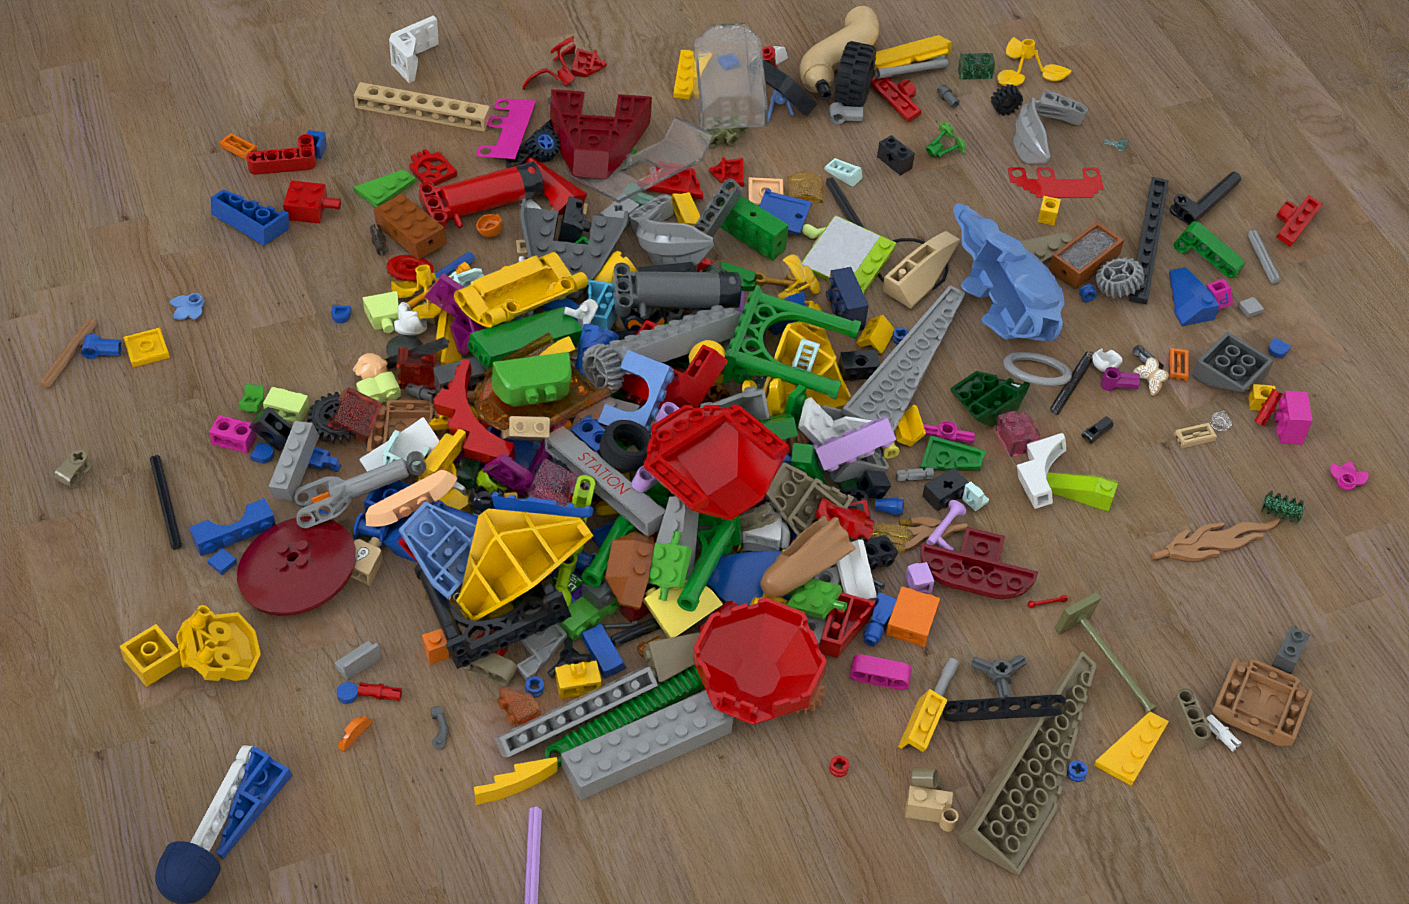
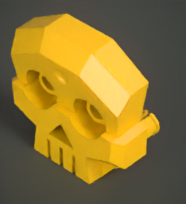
M200 605L192 616L182 623L176 635L182 668L192 667L203 676L204 680L220 681L221 678L233 681L247 680L261 655L255 630L239 612L214 614L207 606Z

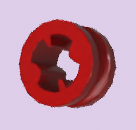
M841 755L834 756L830 761V773L835 777H843L847 774L849 768L848 759ZM836 764H841V766L843 765V768L838 769V766L836 767Z

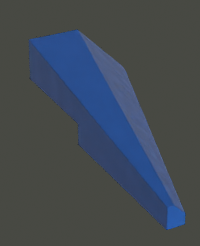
M493 492L492 495L494 508L499 510L581 518L592 517L594 510L590 506L575 507L572 503H568L567 507L560 506L557 501L531 497L516 499V496L511 494L508 498H505L497 492Z
M255 746L251 748L250 759L245 766L242 782L239 784L234 797L226 828L222 832L223 837L219 848L216 849V854L223 859L293 776L289 768L273 760L269 754Z

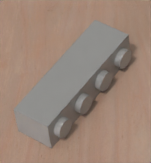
M294 421L269 484V488L276 499L295 500L294 492L300 487L319 438L313 423Z

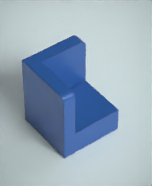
M308 130L307 134L311 135L314 139L316 158L321 159L327 146L325 132Z

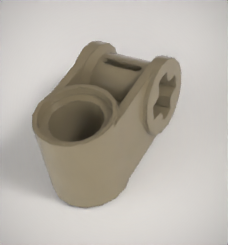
M84 450L73 451L56 469L54 479L70 488H75L91 470V464L87 460V453Z

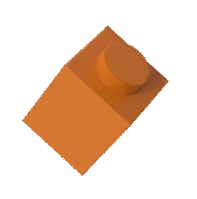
M442 628L422 634L423 650L429 664L449 658V651L445 645L447 640Z

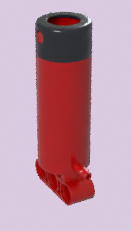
M532 161L437 188L431 182H422L419 186V200L423 210L445 229L447 221L454 219L458 228H462L463 224L460 217L542 195L544 183L538 165Z

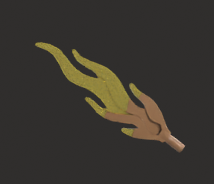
M930 517L899 519V525H873L874 531L872 535H876L874 537L887 535L893 544H897L894 546L899 551L898 553L907 552L923 542L927 544L925 541L942 521ZM950 523L944 530L941 538L944 540L951 536L953 532L966 531L967 523L953 525Z

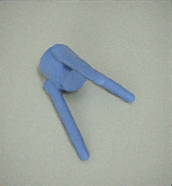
M774 89L766 119L767 122L770 121L775 102L777 104L786 102L790 114L794 115L790 102Z

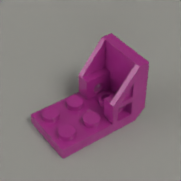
M442 273L426 292L424 298L455 317L450 328L458 352L465 356L469 352L468 342L470 333L486 329V327L473 321L456 303L454 293L464 288V286Z

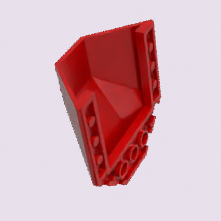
M684 405L652 425V435L648 443L644 469L692 511L733 520L764 499L790 447L739 405H732L731 408H720V405H704V408H693L692 405Z

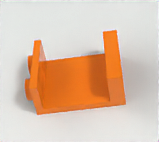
M901 586L888 623L886 635L925 647L935 613L938 610L940 598Z

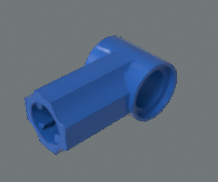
M88 334L85 336L81 353L88 359H95L98 355L119 356L122 352V342L117 339H101L96 334Z

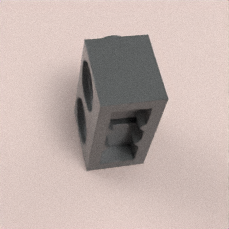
M1291 626L1272 667L1292 674L1310 634Z

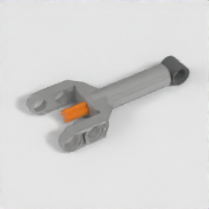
M413 451L408 454L407 461L401 458L345 481L339 477L327 476L297 488L294 492L295 502L298 505L306 506L298 511L296 516L297 524L302 528H309L335 518L348 507L353 498L410 476V473L421 475L426 470L423 454L419 451ZM420 461V464L412 465L413 462ZM324 485L327 487V491L325 493H318L316 488ZM303 492L309 495L308 499L304 501L298 499V495ZM327 506L330 508V512L328 514H321L319 509ZM303 514H309L311 519L308 522H303L300 520V517Z

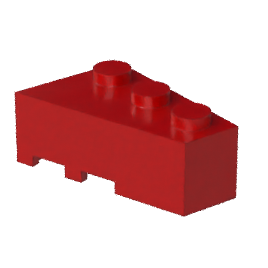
M841 592L838 601L846 602L847 609L843 611L834 608L829 612L819 647L821 653L839 658L872 616L875 601Z

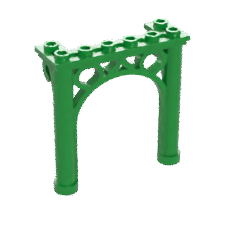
M756 285L754 292L750 291L747 300L749 303H746L744 306V315L741 314L738 323L740 327L736 326L733 336L736 338H732L730 341L729 349L731 350L726 351L724 358L728 361L721 371V374L724 375L722 383L726 384V381L730 382L731 378H733L738 384H743L745 380H751L752 376H769L780 378L782 381L797 386L801 384L807 389L836 399L842 381L833 380L777 361L767 352L763 343V334L771 325L777 322L797 320L856 339L861 321L855 319L852 321L762 293V289H759L760 286ZM747 334H749V335H751V336L753 337V338H747V339H745V337H746ZM753 346L757 349V351L750 352L746 349V347Z
M643 492L666 510L669 497ZM699 513L698 526L706 525L712 528L703 531L697 528V540L702 546V553L677 599L679 607L689 612L696 610L700 602L699 598L721 555L729 556L733 545H741L740 515L733 520H727ZM621 514L617 517L592 563L582 574V580L589 586L598 587L606 575L612 541L631 532L639 531ZM712 538L709 545H707L706 539Z

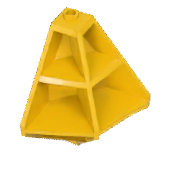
M801 321L788 323L782 333L774 359L785 365L792 366L802 338L819 343L820 346L811 373L842 382L836 399L806 388L807 399L811 397L820 407L822 405L837 409L844 407L850 400L851 395L840 374L836 356L825 329ZM808 345L803 346V348L812 351L814 350V347ZM801 351V354L809 357H811L812 355ZM799 358V361L809 363L808 360ZM797 364L796 366L803 369H807V367ZM767 376L763 386L766 398L769 395L770 382L775 379ZM783 381L785 403H787L788 395L797 385Z
M488 508L478 515L460 595L456 600L462 608L460 612L465 619L477 621L524 594L593 537V534L581 517Z

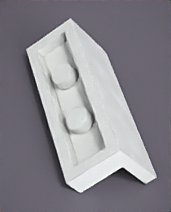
M853 541L851 543L856 549L837 562L844 593L864 599H875L877 595L864 541Z

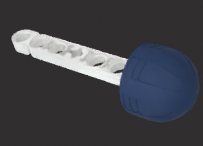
M243 745L240 748L236 761L232 763L191 842H171L163 852L156 868L155 881L160 893L169 901L177 904L195 903L204 898L214 885L221 867L218 860L209 851L229 815L253 746Z

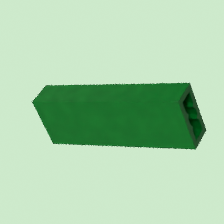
M564 307L470 333L468 349L478 359L479 363L487 371L493 370V362L539 356L548 347L568 336L573 345H577L580 341L582 327L572 316L564 314Z

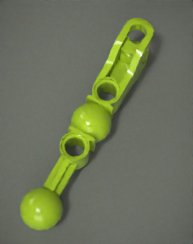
M588 475L578 477L572 499V504L575 507L591 506L595 487L594 478ZM587 482L590 485V489H581L580 484ZM588 517L581 518L585 524L587 522ZM584 544L566 559L571 561V564L562 562L558 566L559 573L555 587L557 591H562L567 606L572 601L571 593L567 589L570 575L576 568L578 555L583 551Z

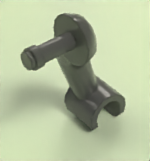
M435 706L431 708L430 712L432 719L437 718L440 730L432 743L436 749H441L445 746L449 727L442 707Z

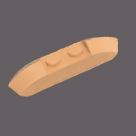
M439 470L370 506L366 512V526L392 524L403 517L409 516L424 502L431 503L439 500L453 487L457 477L448 471Z

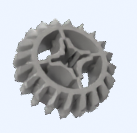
M1119 257L1116 260L1112 258V261H1106L1105 265H1100V269L1097 270L1096 283L1101 293L1106 294L1107 297L1112 296L1115 298L1119 296L1121 298L1125 295L1128 297L1130 293L1135 294V290H1140L1145 275L1143 267L1138 261H1134L1133 258L1128 259L1125 257L1121 259Z
M604 343L588 348L584 352V357H582L584 362L582 366L584 367L583 373L586 375L585 379L589 381V386H592L593 391H596L598 394L609 395L615 393L622 387V382H624L622 376L625 375L620 368L621 359L618 358V353H614V349L610 348L608 344L604 345Z

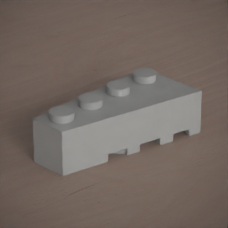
M669 497L656 543H671L673 531L682 532L679 544L692 548L685 579L688 580L694 569L699 512L692 511L677 497Z

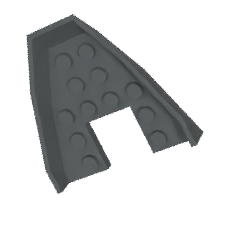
M523 199L520 218L528 258L533 256L539 258L555 252L571 275L583 272L588 280H592L603 267L629 223L628 211H625L624 218L593 215L588 245L554 241L559 212L528 208L526 199ZM585 288L573 292L566 297L578 298Z

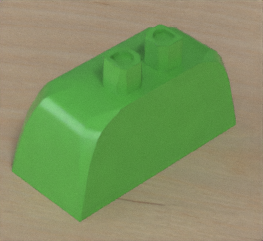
M569 352L493 362L492 389L500 400L510 406L517 407L559 401L569 395L571 383Z

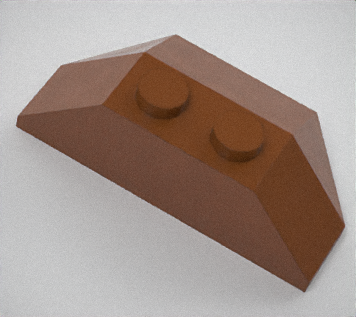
M634 531L612 541L605 580L616 596L619 605L640 610L650 573L655 546L654 536L647 537L643 533Z

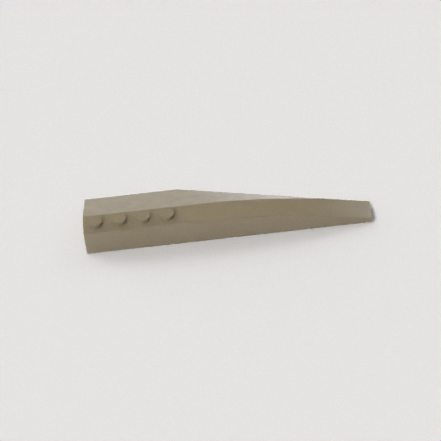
M1083 651L1078 653L1048 694L1064 696L1067 703V711L1058 716L1031 718L958 835L974 852L1015 875L1020 874L1057 810V798L1062 792L1063 787H1061L1063 777L1067 774V762L1072 756L1078 734V722L1081 721L1083 716L1081 711L1083 704L1087 701L1088 696L1086 693L1088 687H1091L1097 665ZM1054 703L1052 707H1060L1062 703Z

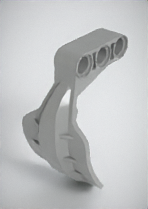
M1049 90L1043 92L1040 100H1036L1033 97L1030 103L1022 106L1016 119V132L1013 142L1019 157L1031 165L1047 164L1051 157L1047 143V134L1038 115L1064 120L1073 125H1080L1088 111L1087 107L1082 103Z
M660 195L629 214L632 231L636 233L639 245L646 250L651 262L655 266L693 262L694 266L701 263L714 247L713 237L692 225L661 222L674 214L670 195Z

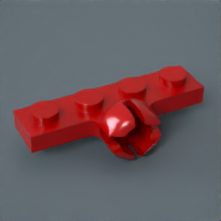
M874 76L872 78L871 87L907 122L922 114L921 109L910 100L916 96V88L910 80L905 79L899 84H894L888 77L877 79Z
M1310 195L1305 198L1299 207H1296L1290 201H1286L1280 208L1279 213L1276 214L1279 220L1285 222V226L1276 238L1291 247L1323 204Z

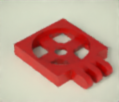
M427 149L422 150L423 154L418 152L416 153L417 156L415 154L411 155V160L414 163L409 164L410 170L421 182L428 181L437 186L457 176V170L439 151L431 154ZM439 160L442 164L433 166L431 162ZM422 166H424L427 169V171H424L422 173H419L418 169ZM432 169H436V170H437V171L434 172V173L430 172V170H432ZM447 169V173L442 176L440 172Z

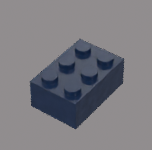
M852 267L831 270L830 278L827 279L828 290L826 291V298L831 302L833 314L852 321L854 319L861 321L859 331L864 330L869 305Z

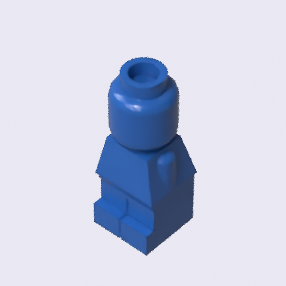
M880 592L878 593L871 622L867 624L863 633L864 643L868 646H875L876 643L880 642L897 599Z

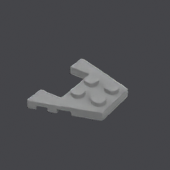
M541 607L526 610L525 614H534L541 609ZM521 615L518 616L519 620L517 622L523 620ZM558 623L544 631L528 636L525 640H520L532 655L517 664V671L525 681L541 669L567 638V633Z

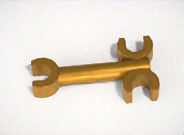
M756 272L754 279H756L755 286L758 285L760 287L764 284L789 288L797 281L796 278L790 276V272L787 273L785 279L766 277L761 272ZM799 284L796 285L794 288H800Z

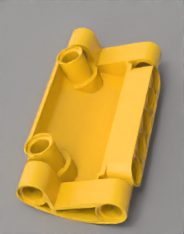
M551 252L539 258L537 256L530 257L478 278L469 286L455 291L454 298L458 306L468 317L482 326L491 328L502 322L508 323L514 317L554 300L566 298L567 295L587 287L588 278L583 272L571 275L558 254Z

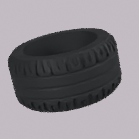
M631 420L614 421L607 426L603 433L599 447L603 459L615 469L627 472L637 471L644 465V461L647 458V448L651 434L644 426ZM622 439L629 441L638 448L639 452L626 451L619 447L614 440Z

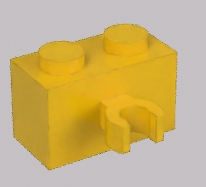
M597 661L571 665L565 664L555 667L560 700L583 696L601 687V677Z

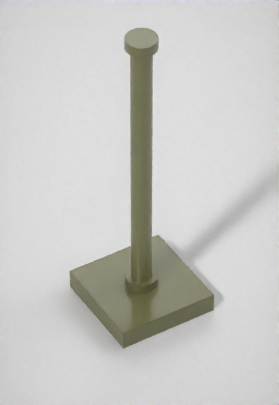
M1096 592L1065 608L1055 626L1058 634L1081 624L1144 706L1146 714L1150 711L1153 712L1157 706L1149 701L1088 621L1101 600L1098 593Z

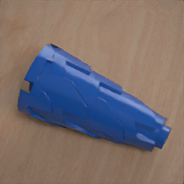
M592 324L583 325L571 392L574 393L573 396L581 400H584V397H588L592 390V386H589V381L585 379L586 375L583 373L584 367L582 364L584 362L582 357H584V352L593 345L602 343L609 345L611 341L619 339L616 333L606 328L604 330L599 329L600 326Z

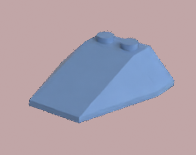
M424 502L402 525L399 532L432 586L448 599L463 582L476 525L428 502Z

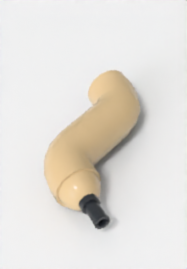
M858 6L852 9L845 18L846 27L815 44L805 53L799 66L800 79L808 91L820 93L824 100L830 99L832 94L829 88L834 81V71L839 69L842 53L847 42L855 41L869 45L875 44L879 35V22L876 14L870 7Z

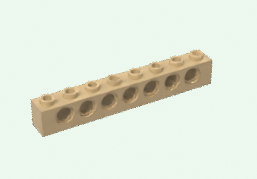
M363 82L359 83L354 93L355 108L483 132H485L490 119V106Z

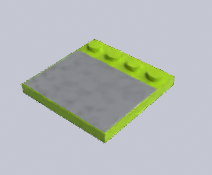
M835 215L806 255L802 264L803 267L808 265L814 275L826 281L830 278L831 270L852 267L862 292L865 294L897 247V243Z

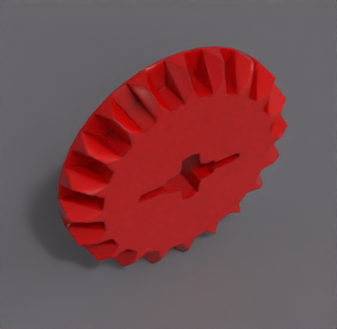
M413 255L395 256L387 262L386 266L387 273L391 277L409 283H417L415 269L420 265H429L431 273L434 272V267L428 260L424 258L417 260Z

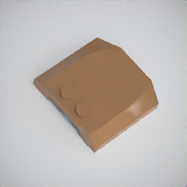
M390 400L384 406L376 408V405L372 406L367 454L389 441L395 430L401 433L422 417L425 418L427 423L433 418L438 419L440 414H437L433 403L427 400ZM447 429L433 431L439 441L447 433Z
M1234 658L1213 708L1214 714L1220 721L1278 746L1293 745L1313 691L1310 688L1307 691L1301 686V681L1296 676L1261 661L1250 659L1249 662H1238L1239 658Z

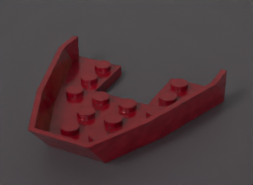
M551 89L550 118L554 132L557 135L556 139L560 140L558 143L560 144L559 150L572 176L608 179L629 156L649 126L652 115V97L618 94L615 117L582 115L585 92Z

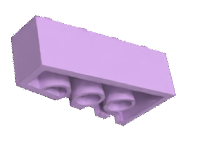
M883 416L861 425L860 430L854 428L845 431L842 434L843 437L833 436L827 438L823 445L819 446L818 442L812 445L818 457L819 465L824 471L828 470L830 472L838 469L841 463L846 462V464L856 461L857 456L862 454L867 456L874 453V449L880 446L882 448L891 446L893 444L892 441L896 440L888 418Z

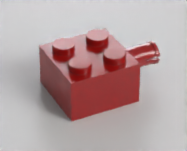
M293 180L290 181L283 203V209L289 213L290 221L320 224L325 208L341 209V199L327 198L326 184Z

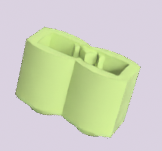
M384 372L374 378H366L356 383L357 392L361 400H364L369 408L374 405L377 407L383 402L396 400L401 396L400 387L392 372Z

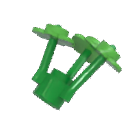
M941 122L939 123L941 133L925 147L930 156L935 157L937 155L940 158L945 153L958 148L959 152L965 154L964 148H966L963 139L955 136L954 129L950 124ZM944 135L946 137L955 136V145L942 151L943 145L939 140Z

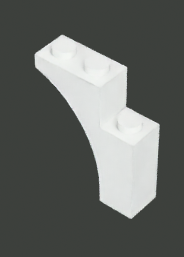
M1063 433L1027 444L1030 461L1017 465L1018 479L1034 509L1053 503L1052 490L1046 477L1052 463L1061 454L1066 452V439Z

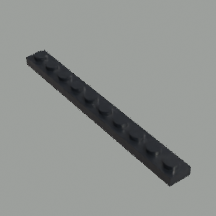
M1151 178L1136 259L1143 267L1145 277L1140 290H1135V294L1130 293L1129 301L1146 305L1148 302L1169 180Z

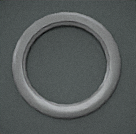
M1013 352L1008 354L1003 360L1004 368L1011 375L1028 383L1042 386H1062L1067 384L1072 378L1071 370L1067 365L1047 355L1034 352ZM1017 360L1042 362L1056 368L1063 376L1045 378L1031 375L1015 367L1012 362Z

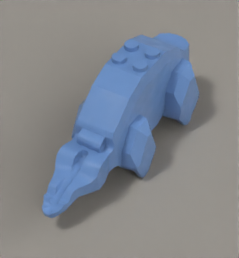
M962 203L955 204L953 212L962 229V246L972 255L974 260L971 267L972 271L969 277L962 282L961 287L964 291L979 298L990 296L994 302L989 312L982 317V323L994 330L1003 339L1025 338L1047 342L1054 341L1062 330L1063 321L1060 312L1065 305L1062 288L1057 284L1055 276L1051 274L1050 270L1035 255L1023 247L1021 241L1000 232L998 225L993 220L982 217L967 205Z

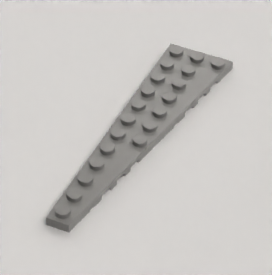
M950 285L842 409V414L848 417L872 421L885 416L888 418L893 432H895L965 297V292Z

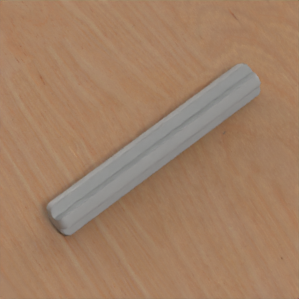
M1250 230L1248 237L1272 284L1279 283L1281 278L1257 230Z

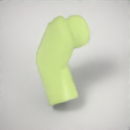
M804 224L801 231L807 237L816 239L823 233L826 227L817 229L810 224Z

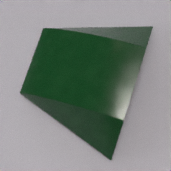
M975 371L950 389L957 400L978 422L993 427L1019 409L1030 387V383L1024 381L1023 384L1014 382V379L1011 378L1003 380L998 379L997 375Z

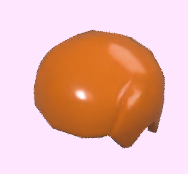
M497 213L495 215H483L479 218L476 228L483 237H496L503 229V221Z

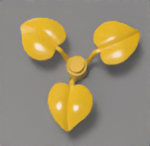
M1013 37L1006 47V55L1014 59L1021 57L1018 71L1003 70L998 74L997 80L998 83L1004 86L1006 84L1010 86L1011 84L1014 86L1021 85L1025 81V76L1020 74L1024 58L1031 59L1034 55L1041 72H1043L1042 76L1046 80L1060 81L1070 75L1072 70L1054 64L1046 65L1043 68L1038 56V50H1035V41L1025 39L1021 42Z
M792 254L782 260L789 266L797 281L785 289V291L779 293L778 298L785 299L807 287H810L813 294L820 292V284L814 276L812 269L808 265L803 267L798 256ZM806 280V285L798 289L794 288L796 285H798L799 283L802 284ZM805 301V304H809L810 308L822 311L821 307L818 304H814L813 301Z
M420 265L415 269L417 283L391 281L392 292L397 291L398 298H407L413 296L416 291L424 287L426 294L428 291L427 287L432 285V281H437L435 273H431L429 265ZM426 299L427 304L418 305L412 311L418 312V318L423 319L439 315L442 308L433 303L430 304V301Z

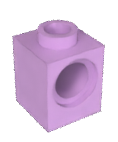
M927 562L909 565L906 572L909 588L925 594L932 593L934 579Z

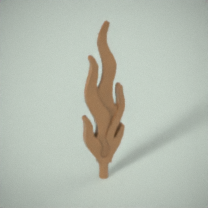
M1280 518L1269 523L1241 522L1222 531L1216 530L1222 529L1225 525L1224 522L1207 524L1198 528L1189 538L1186 537L1189 535L1190 530H1185L1179 533L1169 545L1165 546V549L1152 552L1151 556L1153 560L1168 557L1169 559L1201 561L1211 557H1218L1220 551L1236 550L1253 540L1263 539L1264 535L1261 533H1252L1241 538L1236 537L1246 532L1271 530L1278 525Z

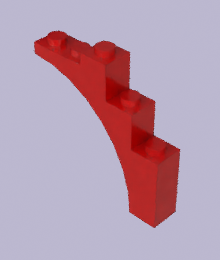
M463 359L461 364L456 367L455 377L453 381H450L448 390L441 388L439 395L437 394L434 398L433 405L436 408L437 414L450 417L448 427L452 436L455 435L458 429L466 432V438L462 444L466 458L489 463L504 454L514 460L516 456L515 445L489 432L471 412L467 393L472 367L470 360Z

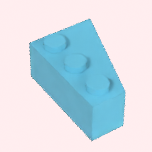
M588 280L589 299H593L598 305L590 324L600 326L599 329L602 330L604 328L611 330L617 317L614 310L612 283Z

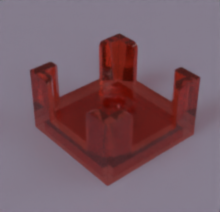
M398 347L397 372L400 389H406L409 383H414L415 385H424L430 390H435L433 367H436L437 352L426 355V359H407L408 348Z
M347 387L341 392L338 399L340 404L327 426L333 429L343 427L357 434L354 439L363 442L369 438L383 403Z

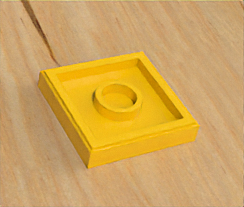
M160 328L123 337L132 367L170 358Z

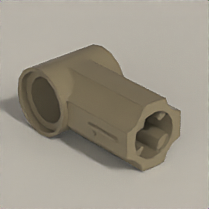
M915 767L913 770V786L935 790L943 789L944 782L940 779L937 769Z

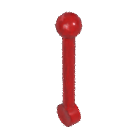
M1062 595L1059 598L1036 602L1031 600L1028 602V607L1034 608L1036 605L1059 601L1063 603L1068 601L1067 595Z

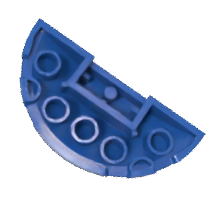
M754 551L721 557L706 585L707 587L711 586L717 593V597L724 603L734 601L738 606L745 603L749 606L754 597H762L764 593L760 587L762 576L783 551ZM784 595V596L781 597V598L787 600V604H788L789 600L791 599L790 596H786V595Z

